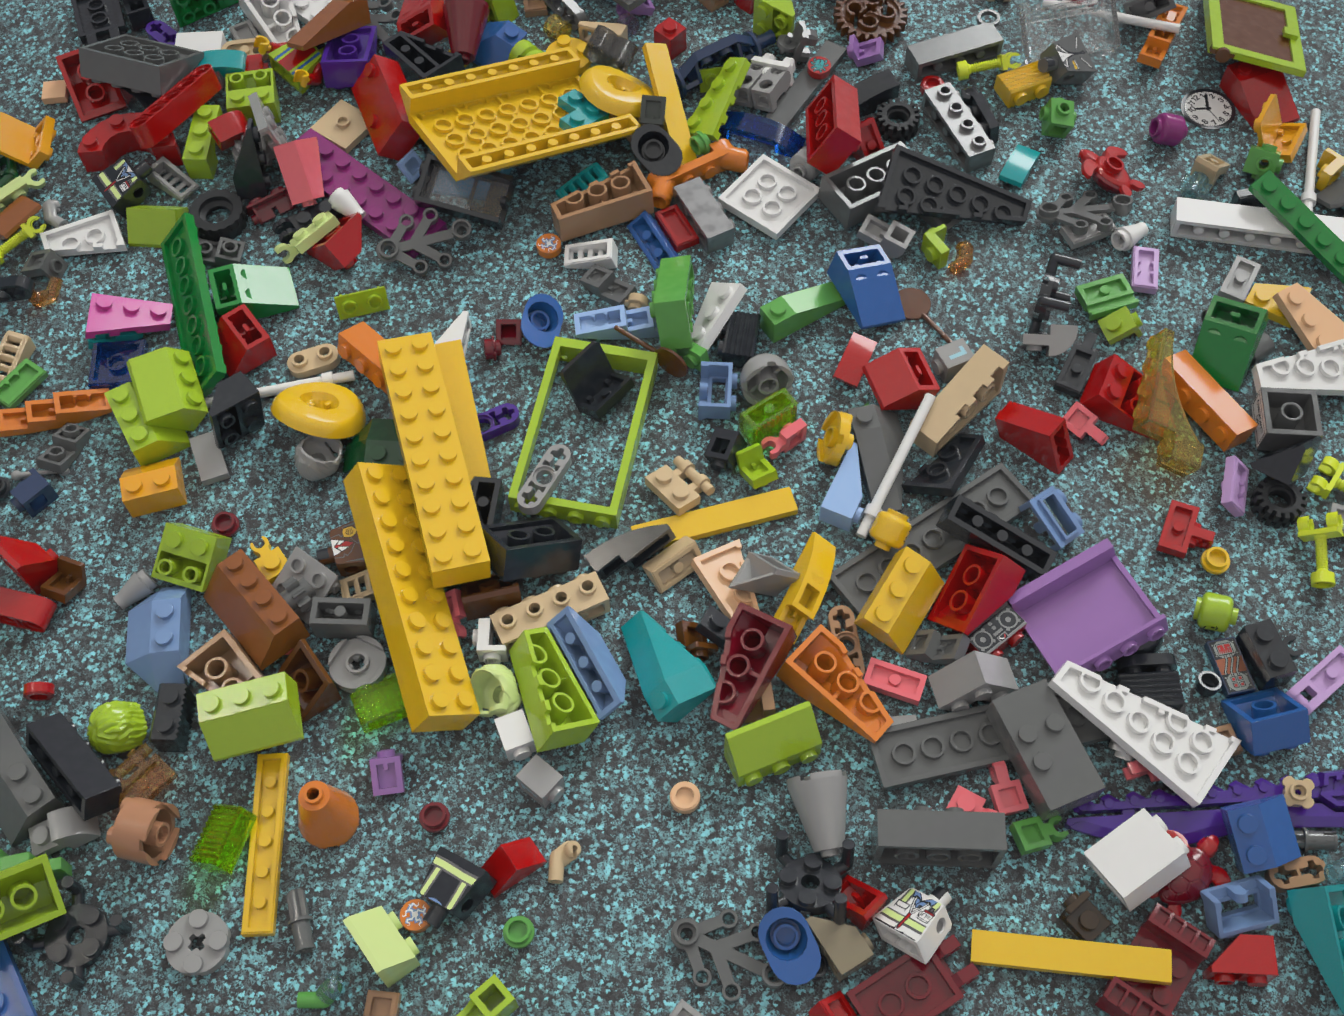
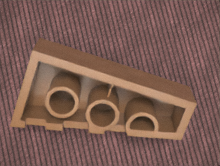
M635 160L627 164L628 168L622 171L616 169L609 173V178L601 182L597 180L591 182L586 190L582 192L576 190L550 204L553 225L562 242L633 220L643 211H647L649 214L654 213L653 191Z
M225 629L176 666L208 691L264 677V674L240 643Z

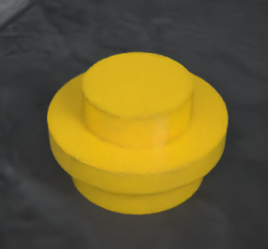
M1221 547L1206 549L1200 558L1202 567L1211 574H1222L1230 566L1229 554Z

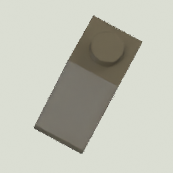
M813 916L806 919L818 944L820 953L826 957L828 966L839 982L871 962L874 956L872 952L874 946L864 932L860 934L856 926L838 925L834 921Z

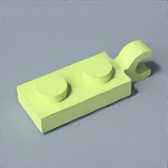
M35 168L30 169L23 177L20 175L0 188V213L19 196H26L29 188L41 189L45 186L46 181L44 178L39 181L32 180V177L37 175Z
M329 211L321 212L313 218V223L307 228H301L293 234V239L289 241L290 244H278L274 251L279 254L283 250H287L288 254L282 261L285 264H289L299 253L302 255L340 224L338 219Z

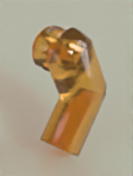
M961 241L956 245L955 249H959L957 251L959 258L948 265V269L953 275L958 274L973 262L974 247L968 241Z
M51 276L47 289L40 292L34 291L32 297L28 299L33 306L40 308L56 302L63 280Z

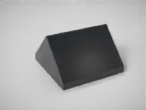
M1319 435L1268 452L1250 462V465L1253 469L1290 485L1306 474L1322 439Z

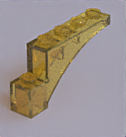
M1164 328L1156 335H1152L1146 344L1147 355L1142 365L1143 376L1137 390L1139 397L1133 412L1134 423L1132 429L1160 441L1156 450L1158 454L1156 465L1184 478L1201 468L1204 444H1201L1195 436L1179 398L1173 368L1175 332Z

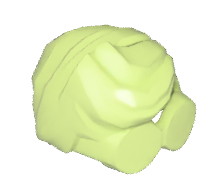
M488 664L475 669L470 681L480 711L478 716L493 717V715L501 717L518 710L523 700L518 693L516 679L511 670L502 664Z

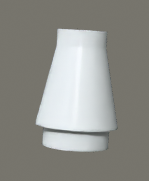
M342 187L336 189L328 200L332 209L345 216L359 212L363 219L366 215V212L348 189L344 190Z
M1143 222L1118 227L1111 235V243L1119 251H1128L1138 241L1148 235V227Z

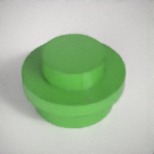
M700 131L695 132L689 139L692 150L696 155L708 154L710 152L709 144H711L709 137Z
M524 916L510 918L503 928L505 942L515 949L527 947L535 936L533 923Z

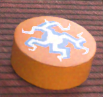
M548 233L537 239V252L541 257L551 259L561 253V240L557 235Z
M413 899L406 902L400 911V921L403 927L411 933L425 931L430 925L422 919L430 908L429 905L421 899Z

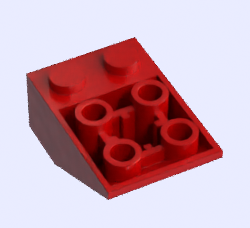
M404 0L396 23L398 32L404 31L422 38L426 44L431 46L448 37L443 14L444 0Z
M1113 354L1094 364L1079 403L1096 415L1100 421L1158 441L1162 435L1174 399L1118 355Z

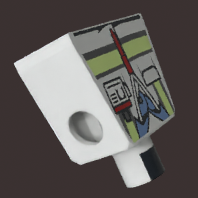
M937 886L929 895L915 888H909L875 914L872 919L882 940L926 965L951 929L952 923L945 906L952 898L941 886Z

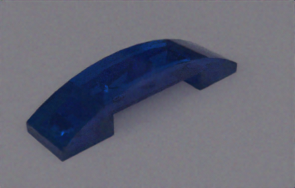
M726 112L728 116L726 124L720 126L718 131L721 134L720 137L731 139L732 135L736 134L775 146V153L790 158L803 148L806 141L800 134L777 121L746 112Z

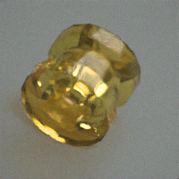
M552 14L545 21L543 32L545 35L553 37L554 41H557L560 35L570 36L572 25L568 21H562L558 14Z

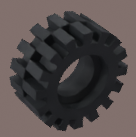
M896 98L895 102L889 99L888 103L884 101L881 107L879 106L876 124L880 136L884 135L883 140L891 139V143L895 144V140L903 142L905 139L908 142L911 140V137L914 138L916 136L920 113L918 107L914 108V103L911 102L908 105V100L904 99L903 102H900V98ZM891 119H901L905 122L895 123Z
M1269 476L1265 477L1251 495L1250 506H1253L1251 509L1252 514L1258 513L1256 519L1259 522L1265 519L1264 525L1268 527L1271 523H1274L1273 528L1279 529L1281 524L1283 528H1287L1290 524L1293 525L1307 506L1308 501H1305L1307 494L1301 493L1304 489L1303 486L1299 485L1296 487L1297 481L1287 485ZM1269 495L1283 498L1287 502L1288 508L1275 506L1269 500Z

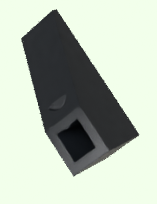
M249 118L247 121L233 173L236 193L241 200L266 197L269 193V187L273 186L271 174L266 172L264 166L267 164L265 151L260 150L258 143L261 142V135L258 128L254 127L252 118Z

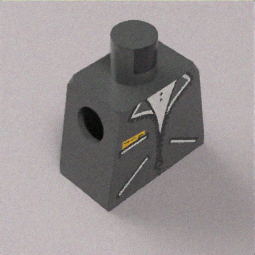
M1078 33L1071 34L1052 43L1040 55V60L1038 61L1039 71L1049 73L1054 84L1080 85L1097 71Z

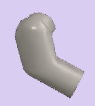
M48 199L42 205L44 221L54 228L67 225L68 221L57 215V212L60 211V208L57 207L61 206L59 201Z

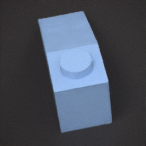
M853 442L851 449L847 451L822 502L819 514L820 521L850 532L853 523L859 524L864 512V508L860 507L862 488L858 446L855 442Z

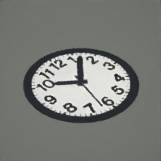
M1196 89L1187 93L1181 101L1180 107L1184 117L1190 123L1200 128L1220 129L1226 127L1234 120L1236 115L1233 102L1226 95L1216 90Z

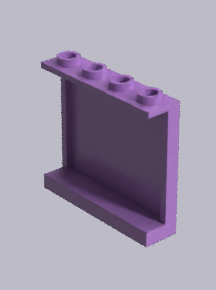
M1108 538L1019 588L1007 600L1009 606L1027 623L1024 630L1054 674L1057 673L1066 661L1075 663L1092 672L1103 671L1110 667L1116 659L1132 655L1139 649V646L1148 641L1160 639L1169 630L1166 616L1159 614L1116 556L1114 546Z

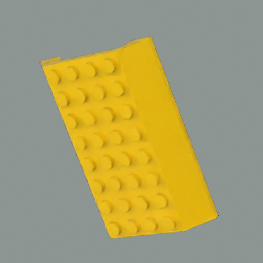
M570 47L399 84L409 123L456 182L632 136L637 128L641 127L631 114L619 117L610 114L607 120L567 130L559 127L560 118L569 113L557 106L558 97L573 89L581 92L579 87L581 59Z

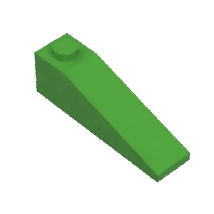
M831 281L780 296L761 306L760 328L775 343L846 304Z

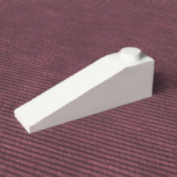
M239 0V6L248 19H250L253 26L270 42H287L300 30L292 0Z

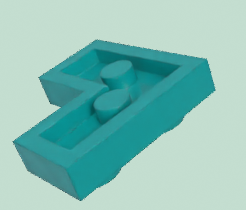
M576 89L558 97L557 106L569 113L560 118L559 127L563 130L609 119L610 113L594 106Z

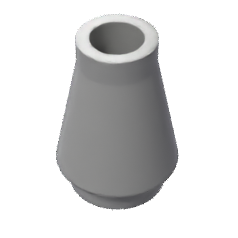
M141 569L138 573L134 572L113 599L125 610L132 604L154 593L153 589L158 584L145 570Z

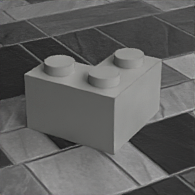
M975 650L928 676L938 708L952 712L969 709V705L975 701L985 700L991 702L996 698L1019 689L1007 658Z

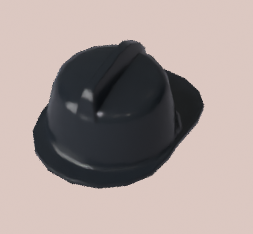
M644 124L633 133L631 139L632 151L651 173L658 176H667L676 172L681 166L683 159L682 150L663 128L655 124Z

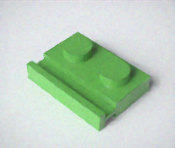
M1123 273L1076 286L1074 291L1082 308L1089 314L1090 321L1108 316L1124 306H1127L1129 310L1137 308L1139 304L1138 298L1135 299L1134 291Z

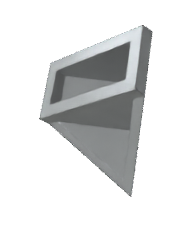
M748 552L745 561L728 588L776 597L798 580L800 573L772 556Z

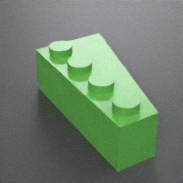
M691 255L661 258L660 266L656 268L652 302L649 303L651 318H656L661 347L671 350L693 347L691 333L693 332L692 315H694L695 277Z

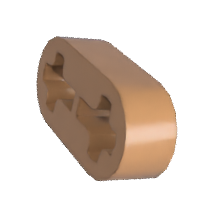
M1303 856L1277 868L1267 869L1264 879L1275 887L1277 893H1286L1287 890L1318 886L1327 878L1328 869L1325 862L1319 857ZM1309 866L1310 869H1316L1317 874L1313 877L1310 873L1301 875L1300 872ZM1279 871L1281 875L1291 874L1292 877L1283 883L1281 879H1276L1274 875Z

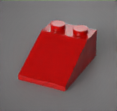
M79 49L55 57L82 123L128 108L120 88L112 87L110 83L106 82L94 83L90 78L81 77Z
M1242 61L1227 65L1219 87L1233 102L1252 129L1255 119L1259 117L1262 111L1263 103L1267 102L1270 94H1277L1282 123L1299 121L1300 117L1283 72Z
M965 544L927 619L941 626L969 635L1013 596L1026 570L1005 555Z

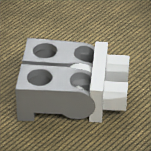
M765 53L763 57L754 56L751 59V65L743 84L734 93L736 97L734 104L749 108L754 106L755 109L773 113L777 108L776 101L794 83L793 73L796 66L793 58L786 57L783 61H778L773 54Z

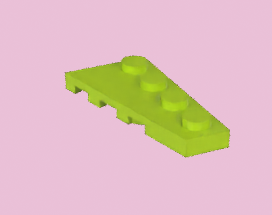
M729 57L724 63L722 70L711 83V87L706 95L700 100L695 112L687 120L691 137L695 132L700 131L705 133L710 141L719 140L721 136L718 132L719 128L726 124L728 107L734 105L736 100L734 93L741 88L751 65L746 58Z

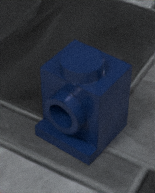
M34 468L29 470L31 475L28 478L19 482L10 491L13 498L9 500L20 513L25 510L32 518L59 498L50 483Z

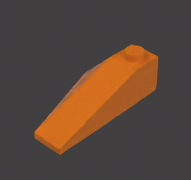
M820 624L785 660L776 676L800 697L875 744L894 721L876 693L870 691L862 678L863 673L859 667L855 668L847 655L848 650L845 645Z

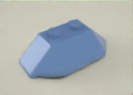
M183 586L161 588L128 611L125 664L157 693L161 683H182L188 686V675L176 667L189 657L192 589Z
M566 606L547 623V627L598 719L603 720L624 703L626 679L600 633L574 609Z

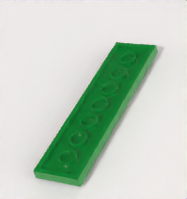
M184 212L162 241L161 248L181 350L190 352L203 396L206 398L212 393L217 383L225 377L227 368L224 364L222 345L219 341L218 325L215 321L214 306L209 293L210 286L207 283L206 267L203 264L202 248L199 245L197 235L198 229L195 225L194 216Z

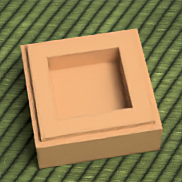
M65 80L43 82L41 99L44 105L68 103L69 90Z

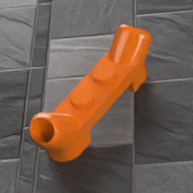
M723 138L709 144L710 152L681 165L671 175L658 176L650 173L646 180L653 191L654 207L659 209L669 207L673 197V187L699 176L704 181L725 170L744 173L749 163V152L747 149L734 147L728 139Z

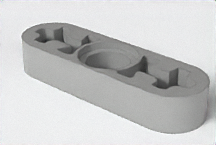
M556 444L546 451L518 492L517 501L522 513L534 515L541 511L571 466V453L568 447ZM560 455H563L564 460L559 459L556 463L554 462V457L559 458ZM543 474L552 477L551 482L548 484H540L537 482V479ZM534 495L535 502L530 501L526 504L525 499L530 500Z

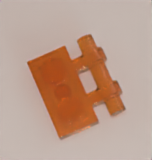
M146 743L137 750L132 749L127 754L128 758L115 770L113 768L109 770L113 777H118L122 785L119 808L121 802L126 797H142L153 800L178 777L156 753L149 760H144L153 752ZM136 766L139 767L130 777H128L126 780L123 779Z

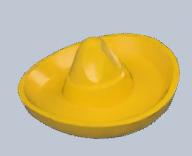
M593 66L587 69L579 79V87L585 98L600 110L613 114L616 117L631 114L634 118H639L642 95L654 96L653 89L649 85L609 66Z
M311 382L289 387L281 391L273 399L270 407L271 413L280 422L297 431L321 438H349L359 433L366 423L365 409L358 396L348 388L334 383Z

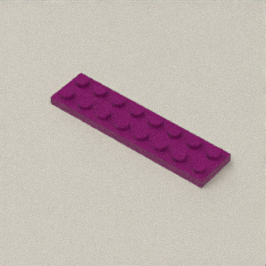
M312 128L296 139L317 137L325 197L329 198L340 187L344 190L348 189L366 212L362 223L384 239L391 238L399 224L400 216L403 214L411 215L414 219V228L411 231L405 232L401 242L410 240L423 218L425 208L418 207L413 199ZM430 213L426 217L433 219L435 215ZM439 218L436 224L430 226L425 235L448 230L447 224ZM404 220L402 222V224L405 226H408L411 223L410 220ZM414 250L404 252L412 258L420 254Z

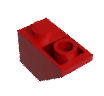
M1240 934L1202 972L1203 979L1214 980V983L1217 985L1235 984V981H1247V985L1251 987L1267 986L1268 982L1279 975L1274 937L1269 935Z

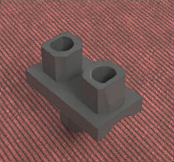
M798 20L793 33L789 32L787 35H780L778 37L776 45L780 49L779 52L786 57L793 58L795 66L797 62L807 63L810 58V50L805 45L816 46L818 42L817 31L807 29L805 21Z

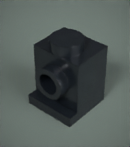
M715 427L704 456L711 464L712 469L724 473L726 469L735 470L737 465L735 454L747 448L748 444L739 431Z

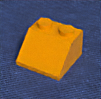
M179 457L127 469L119 478L122 502L133 518L187 504Z

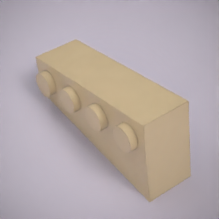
M983 344L937 395L914 444L932 457L937 455L940 449L951 441L1001 392L1009 361Z

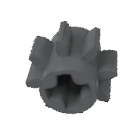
M292 576L281 584L284 587V591L280 595L293 611L298 608L303 613L312 607L311 598L316 593L304 577L297 581Z

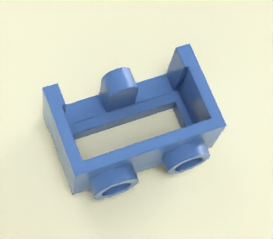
M701 361L698 420L706 418L730 419L731 411H736L737 395H731L732 389H737L738 373H732L733 363ZM712 382L725 383L724 403H711Z
M1052 485L1018 508L1021 512L1029 507L1039 519L1033 525L1035 531L1039 534L1047 531L1055 543L1049 548L1057 551L1085 531L1082 528L1083 522L1080 516L1075 512H1071L1066 505L1067 498L1060 489H1055ZM1044 499L1049 505V507L1052 509V511L1054 512V514L1056 515V517L1058 518V520L1060 521L1068 535L1064 533V531L1062 530V528L1060 527V525L1058 524V522L1056 521L1048 507L1045 505V503L1043 502Z
M1260 875L1200 891L1204 905L1206 926L1220 939L1234 938L1240 933L1251 930H1263L1269 925L1280 923L1275 887ZM1248 895H1254L1255 904L1221 913V902L1234 900L1236 903L1242 904L1248 902Z

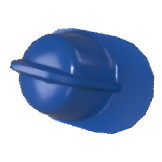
M543 293L535 294L529 298L521 319V330L528 342L540 348L552 347L555 336L559 337L563 323L562 307L552 296Z
M782 906L770 910L759 923L758 936L771 969L786 984L801 985L809 982L816 976L820 968L821 954L806 919L793 908Z

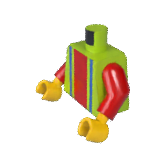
M256 36L253 46L258 47V52L261 55L268 53L273 71L298 92L304 94L311 85L321 84L323 72L320 62L326 46L325 43L302 51L287 47V42L274 43L264 36Z

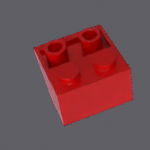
M245 304L220 317L217 323L218 336L222 345V355L228 377L240 371L246 374L277 356L270 336Z
M897 348L862 367L881 410L918 409L926 393L936 396L940 391V387L920 348Z

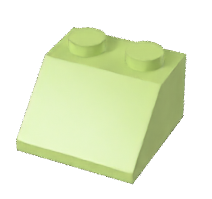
M379 906L348 916L342 920L377 975L388 988L421 965L415 957L420 953L419 949L410 936L405 940L398 931L403 925L393 911L387 914L383 907Z

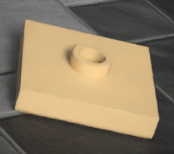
M342 99L310 127L347 154L369 134L360 109Z

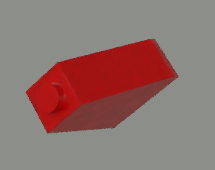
M1009 401L995 417L1000 438L1053 473L1059 475L1074 457L1065 418Z

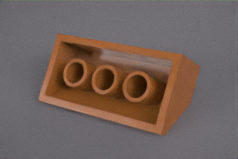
M241 548L217 564L203 598L261 671L293 649L300 639H307L310 636L298 615Z

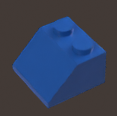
M1277 687L1221 700V706L1229 724L1231 723L1237 738L1242 740L1240 742L1241 746L1253 756H1266L1272 751L1294 749L1298 745L1310 742L1308 709Z
M1284 794L1220 807L1236 868L1243 874L1277 868L1301 857Z

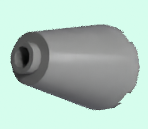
M828 770L809 773L810 776L804 777L802 781L800 776L787 779L788 791L814 853H820L822 858L840 855L839 849H842L846 830L847 771Z

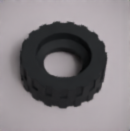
M227 189L206 191V193L200 194L196 200H193L192 205L189 207V212L194 216L195 225L198 229L197 235L205 240L219 242L220 237L235 239V237L243 233L242 231L247 226V212L241 198L235 192H230ZM219 209H228L230 211V216L224 221L209 223L206 220V217L213 211Z

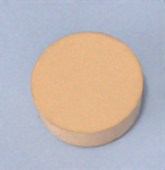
M687 781L674 785L670 792L672 808L681 814L694 812L700 804V792L697 786Z

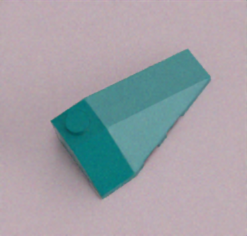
M640 610L621 627L644 698L658 722H679L715 692L716 682L705 663L690 654L682 643L675 641L668 635L666 630L645 611Z
M1344 884L1287 890V910L1292 916L1294 925L1344 1015Z

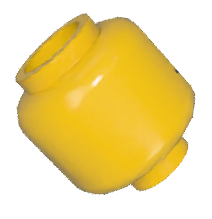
M888 508L887 511H879L869 531L871 537L876 539L874 545L888 552L891 547L895 549L902 548L912 528L908 522L909 517L891 508Z

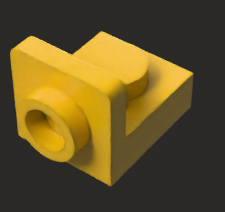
M1330 148L1324 150L1317 164L1320 170L1317 174L1319 179L1315 186L1316 189L1322 191L1333 184L1344 170V157Z

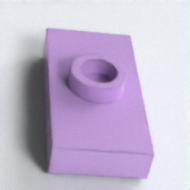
M1134 246L1131 254L1130 286L1134 292L1156 295L1158 290L1159 249Z
M1235 455L1226 457L1224 480L1221 482V504L1234 517H1240L1245 514L1249 469Z

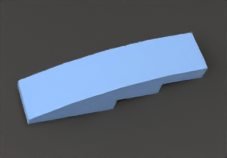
M623 304L574 314L577 338L629 340V338L614 329L615 325H618L639 339L659 337L656 318H651L649 306L626 310Z

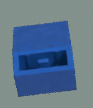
M880 244L836 251L827 274L861 330L905 321L906 318L892 264Z

